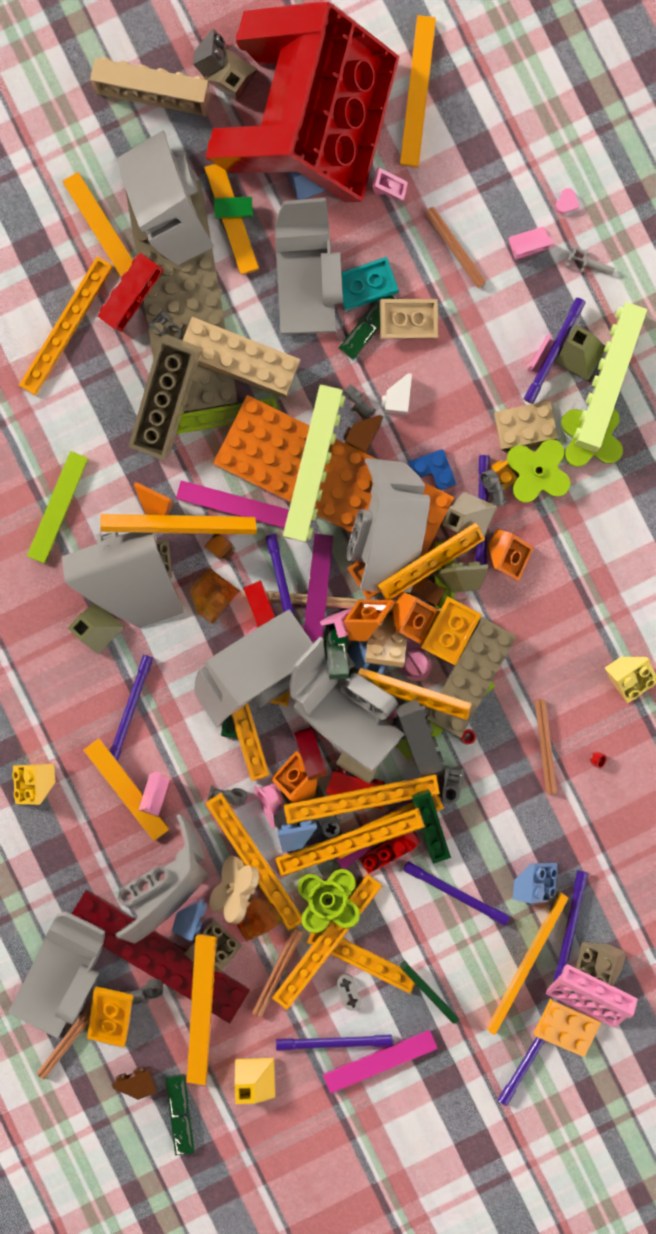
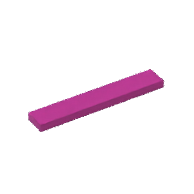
M182 480L180 481L176 496L177 500L240 517H255V520L284 529L289 509Z
M429 1029L323 1074V1077L331 1094L438 1048Z

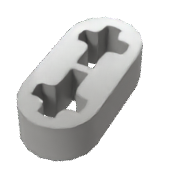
M341 974L337 979V987L346 1009L355 1011L361 1005L355 981L350 974ZM343 978L351 981L349 983L350 990H346L345 985H341ZM350 993L353 999H357L354 1006L351 1003H347L349 1001L348 994Z

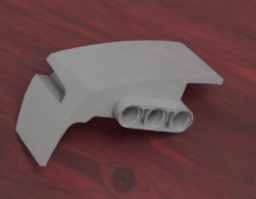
M164 130L117 158L139 228L142 232H146L149 243L160 254L176 265H179L214 247L199 221L190 195L199 191L192 165L186 154L175 158L169 148Z
M326 198L284 201L275 224L281 335L335 333V304L343 303L340 252L331 253Z
M366 458L365 463L373 480L372 498L368 510L361 509L357 513L347 548L348 561L365 562L366 564L359 588L361 591H380L377 586L378 584L420 558L430 497L429 495H423L425 489L423 481L404 462ZM413 586L403 592H411Z
M289 609L204 663L205 667L201 668L196 675L194 692L216 728L231 714L254 700L260 708L289 691L294 664L313 643Z
M321 637L294 664L290 695L291 698L297 701L294 705L295 711L337 748L361 766L373 772L405 735L385 721L397 707L396 699L355 673L349 678L329 679L328 661L324 652L323 638Z
M181 814L176 816L183 833L185 846L177 853L176 860L165 867L158 866L118 891V902L127 908H134L138 916L137 920L116 934L118 938L137 943L171 917L207 877V871L199 865V863L205 860V855L193 824ZM165 873V879L160 881V876ZM148 883V889L143 892V886ZM131 894L130 901L126 902V897Z
M68 912L59 913L51 924L38 955L8 1013L59 1038L66 1022L73 1025L77 1020L100 975V972L93 968L102 951L105 931Z

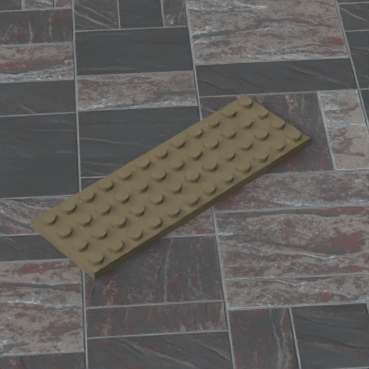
M200 179L196 180L199 191L190 196L198 219L211 240ZM126 191L136 256L141 252L164 268V271L144 299L147 323L152 322L160 314V311H163L180 328L182 333L180 340L182 341L192 317L226 330L213 249L211 248L179 265L171 262L149 243L146 232L140 230ZM160 318L154 325L164 334L166 327L173 324L166 321L162 325L159 323L162 320ZM148 325L154 359L159 338L162 335ZM172 328L168 331L167 335L177 338L178 330ZM197 364L183 413L238 404L233 378Z

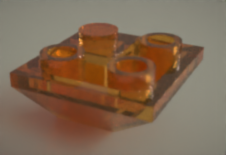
M211 568L190 588L197 613L212 625L224 613L240 591Z
M251 896L247 901L250 904L246 908V914L237 926L246 941H249L271 931L284 920L273 903Z

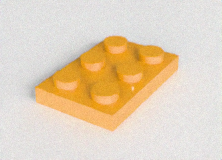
M447 597L421 648L456 666L482 614Z
M96 986L93 993L87 1039L124 1048L127 1042L134 995Z
M550 999L533 1034L538 1038L585 1057L601 1022Z

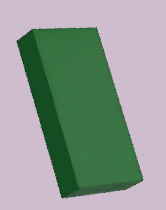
M252 197L214 198L215 219L253 217Z

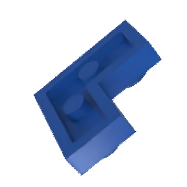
M444 449L407 462L408 466L420 478L432 474L437 489L441 491L457 485Z

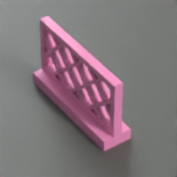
M568 964L564 967L562 974L546 991L547 995L614 1028L626 1017L631 1018L634 1015L637 998Z

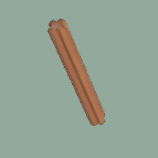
M435 207L429 208L426 211L427 217L477 288L484 286L486 280Z
M540 699L535 701L545 788L547 794L557 793L547 707L546 701Z
M294 928L253 1010L255 1016L260 1018L263 1016L301 938L302 931L300 929Z
M92 1001L38 1070L37 1075L41 1079H45L90 1021Z

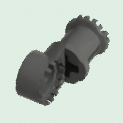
M350 384L343 391L346 397L349 396L348 399L355 404L351 410L353 412L356 411L363 420L369 419L376 412L375 408L372 409L364 402L362 394L353 385Z
M490 469L480 475L481 483L490 492L492 504L499 507L500 505H506L508 500L504 496V484L499 483V476H496L498 475L495 474L496 471Z
M211 785L209 792L211 794L208 795L207 801L222 792L229 804L236 806L245 805L247 799V792L245 790L233 788L232 790L227 789L224 791Z
M151 979L146 982V986L140 987L139 990L126 991L125 993L134 995L132 1007L140 1003L146 1004L149 1002V999L161 997L163 995V982L158 979Z

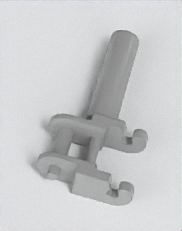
M577 245L575 248L572 247L573 253L569 254L565 265L566 268H568L570 260L576 259L583 264L580 273H583L585 266L613 275L614 267L586 258V256H589V249L583 251L578 249ZM575 252L584 255L583 259L574 256Z

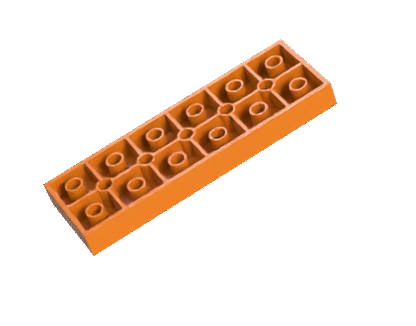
M247 395L213 464L215 467L291 504L310 426ZM335 438L334 445H330L328 451L332 453L330 463H326L324 471H327L325 483L321 482L319 490L323 491L320 502L316 501L315 509H318L316 517L352 534L358 511L361 509L368 510L372 498L373 480L365 459L376 458ZM423 482L425 485L423 495H429L430 503L420 558L427 553L454 499L453 496Z

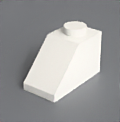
M408 373L387 390L386 396H382L381 407H385L384 413L407 415L412 374Z

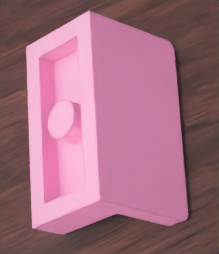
M545 227L514 235L508 239L515 260L551 249L553 245L552 237L547 236Z
M549 333L527 370L534 375H537L554 343V340L551 339L552 335Z
M352 609L334 612L320 621L321 625L334 623L338 638L345 637L348 633L344 620Z
M154 772L149 775L139 811L159 816L170 779L160 776V772Z

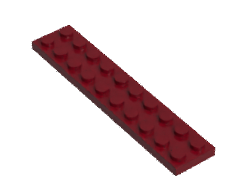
M86 889L71 914L105 931L104 948L155 979L161 980L165 985L192 1001L194 963L184 954L186 950L156 931H152L137 943L118 938L116 934L136 919ZM214 971L212 1013L230 1024L250 989L225 973Z

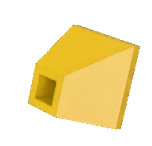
M54 763L13 766L12 777L14 780L15 804L42 803L55 784Z
M274 1057L235 1059V1104H255L275 1098Z

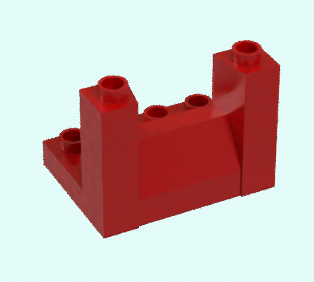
M329 0L243 11L240 26L236 33V43L239 49L246 51L258 65L277 64L261 126L213 128L205 158L231 174L298 172L344 202H363L400 56Z

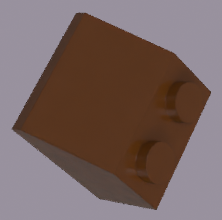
M378 415L354 423L352 428H347L343 440L346 444L367 454L384 416Z

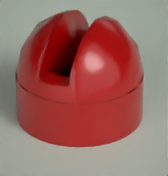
M466 729L460 741L465 745H470L475 742L476 734L473 730ZM469 733L470 735L464 740L466 734Z
M600 752L593 753L590 763L598 769L603 768L606 764L607 756Z

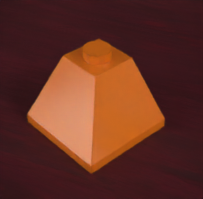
M135 482L134 487L145 514L169 515L174 505L170 498Z
M496 529L489 543L494 568L519 582L534 547L512 533Z
M404 592L398 595L392 607L396 631L422 645L439 610Z
M359 599L344 620L349 640L367 641L379 627L393 606L394 601Z
M298 751L271 778L279 789L294 803L310 800L315 796L317 779L308 780L301 754Z

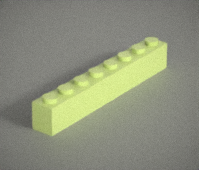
M625 302L622 308H618L615 316L618 320L616 325L613 324L609 333L612 336L611 341H607L603 352L606 355L599 362L597 368L600 370L599 375H595L591 386L594 387L593 393L588 394L586 400L588 407L581 414L579 421L582 422L581 428L577 427L574 434V439H576L574 446L597 453L600 449L647 309Z
M324 385L319 386L283 538L306 543L307 539L312 537L313 528L310 525L312 520H316L318 509H315L316 501L320 502L323 491L319 490L321 482L325 483L327 471H324L326 463H330L332 454L328 451L330 445H334L336 434L333 433L334 427L339 426L341 418L338 410L339 407L343 408L346 397L342 396L343 390Z

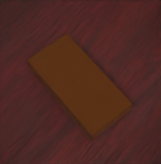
M424 578L413 585L410 593L438 606L446 588Z

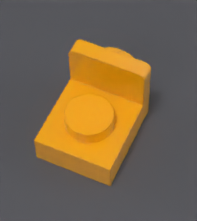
M499 460L491 466L496 471L495 474H498L496 476H499V483L504 484L503 491L513 485L518 479L509 468L507 460L503 463Z

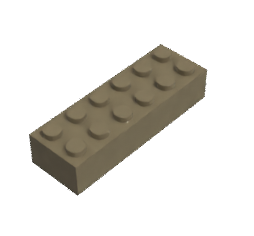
M169 335L159 338L128 447L161 460H165L170 456L202 351L201 347Z
M481 618L456 666L453 667L439 692L440 694L471 703L468 720L434 709L429 710L428 716L425 719L450 734L461 738L517 636L489 620Z

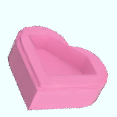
M566 188L561 192L560 198L555 205L557 212L567 213L579 209L574 190Z

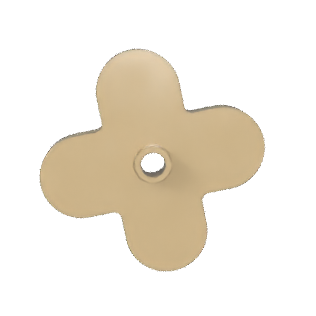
M231 855L223 863L221 872L222 882L213 889L209 905L212 911L224 912L227 922L238 924L246 914V908L250 904V902H247L250 894L255 892L259 881V872L254 867L243 866V861L240 857Z

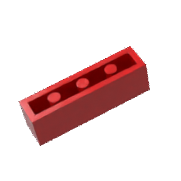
M140 252L132 260L129 270L122 275L118 286L112 290L108 301L101 306L97 317L113 329L122 332L164 271V268Z

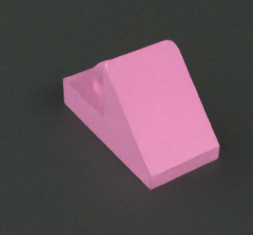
M377 168L372 187L375 195L385 194L397 201H403L408 182L381 168Z

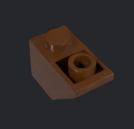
M214 534L204 545L222 562L225 560L229 561L235 554L233 551L235 547L220 534Z
M140 1066L128 1075L122 1073L116 1076L112 1083L113 1089L137 1100L153 1095L158 1090L151 1066L146 1068Z

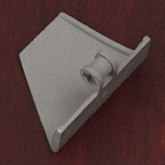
M118 532L97 534L98 544L62 556L64 579L68 586L101 608L139 628L184 613V608L158 551L155 533L130 532L119 536Z

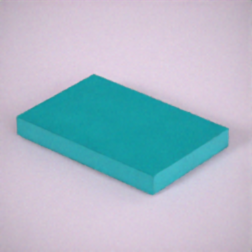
M387 257L342 272V304L345 312L399 293Z

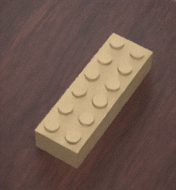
M107 57L94 59L90 81L97 95L207 117L211 92L209 82L204 77H189L182 72L174 74L162 68L155 70L150 69L146 65H131L126 61L115 62Z
M194 317L191 318L183 341L202 348L198 365L284 399L287 398L300 364L299 358Z

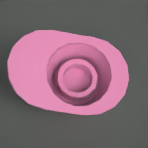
M407 638L404 667L399 668L408 679L421 681L430 674L432 663L425 650L421 648V644Z
M270 784L260 789L255 785L254 791L261 802L266 819L271 828L274 829L275 821L273 816L283 806L282 794L275 784Z

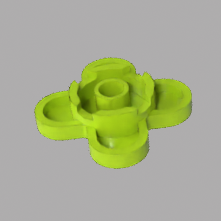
M571 409L563 415L561 427L572 438L564 452L565 460L569 465L573 467L584 466L593 456L605 464H613L621 458L623 454L622 444L612 436V432L618 426L620 420L616 409H613L601 447L597 453L574 446L576 442L574 434L577 427L581 428L582 422L579 420L583 411Z
M553 439L546 440L539 446L536 452L523 445L514 446L508 452L506 457L508 466L519 474L512 488L513 496L516 500L522 503H529L538 496L540 491H544L552 497H561L568 492L570 479L566 473L558 469V465L564 457V448L560 442ZM537 467L542 470L541 474L536 473Z
M345 869L336 870L327 881H323L314 874H307L299 880L298 892L302 898L309 902V906L302 915V924L307 931L320 933L326 929L331 921H334L342 928H352L359 922V908L348 899L356 886L355 877L350 871ZM328 898L333 900L331 905L326 904Z

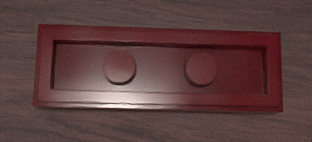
M310 727L295 732L294 735L308 780L311 781L328 775L313 728Z

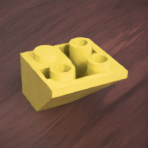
M620 657L605 667L610 680L627 703L636 699L656 684V674L647 657Z

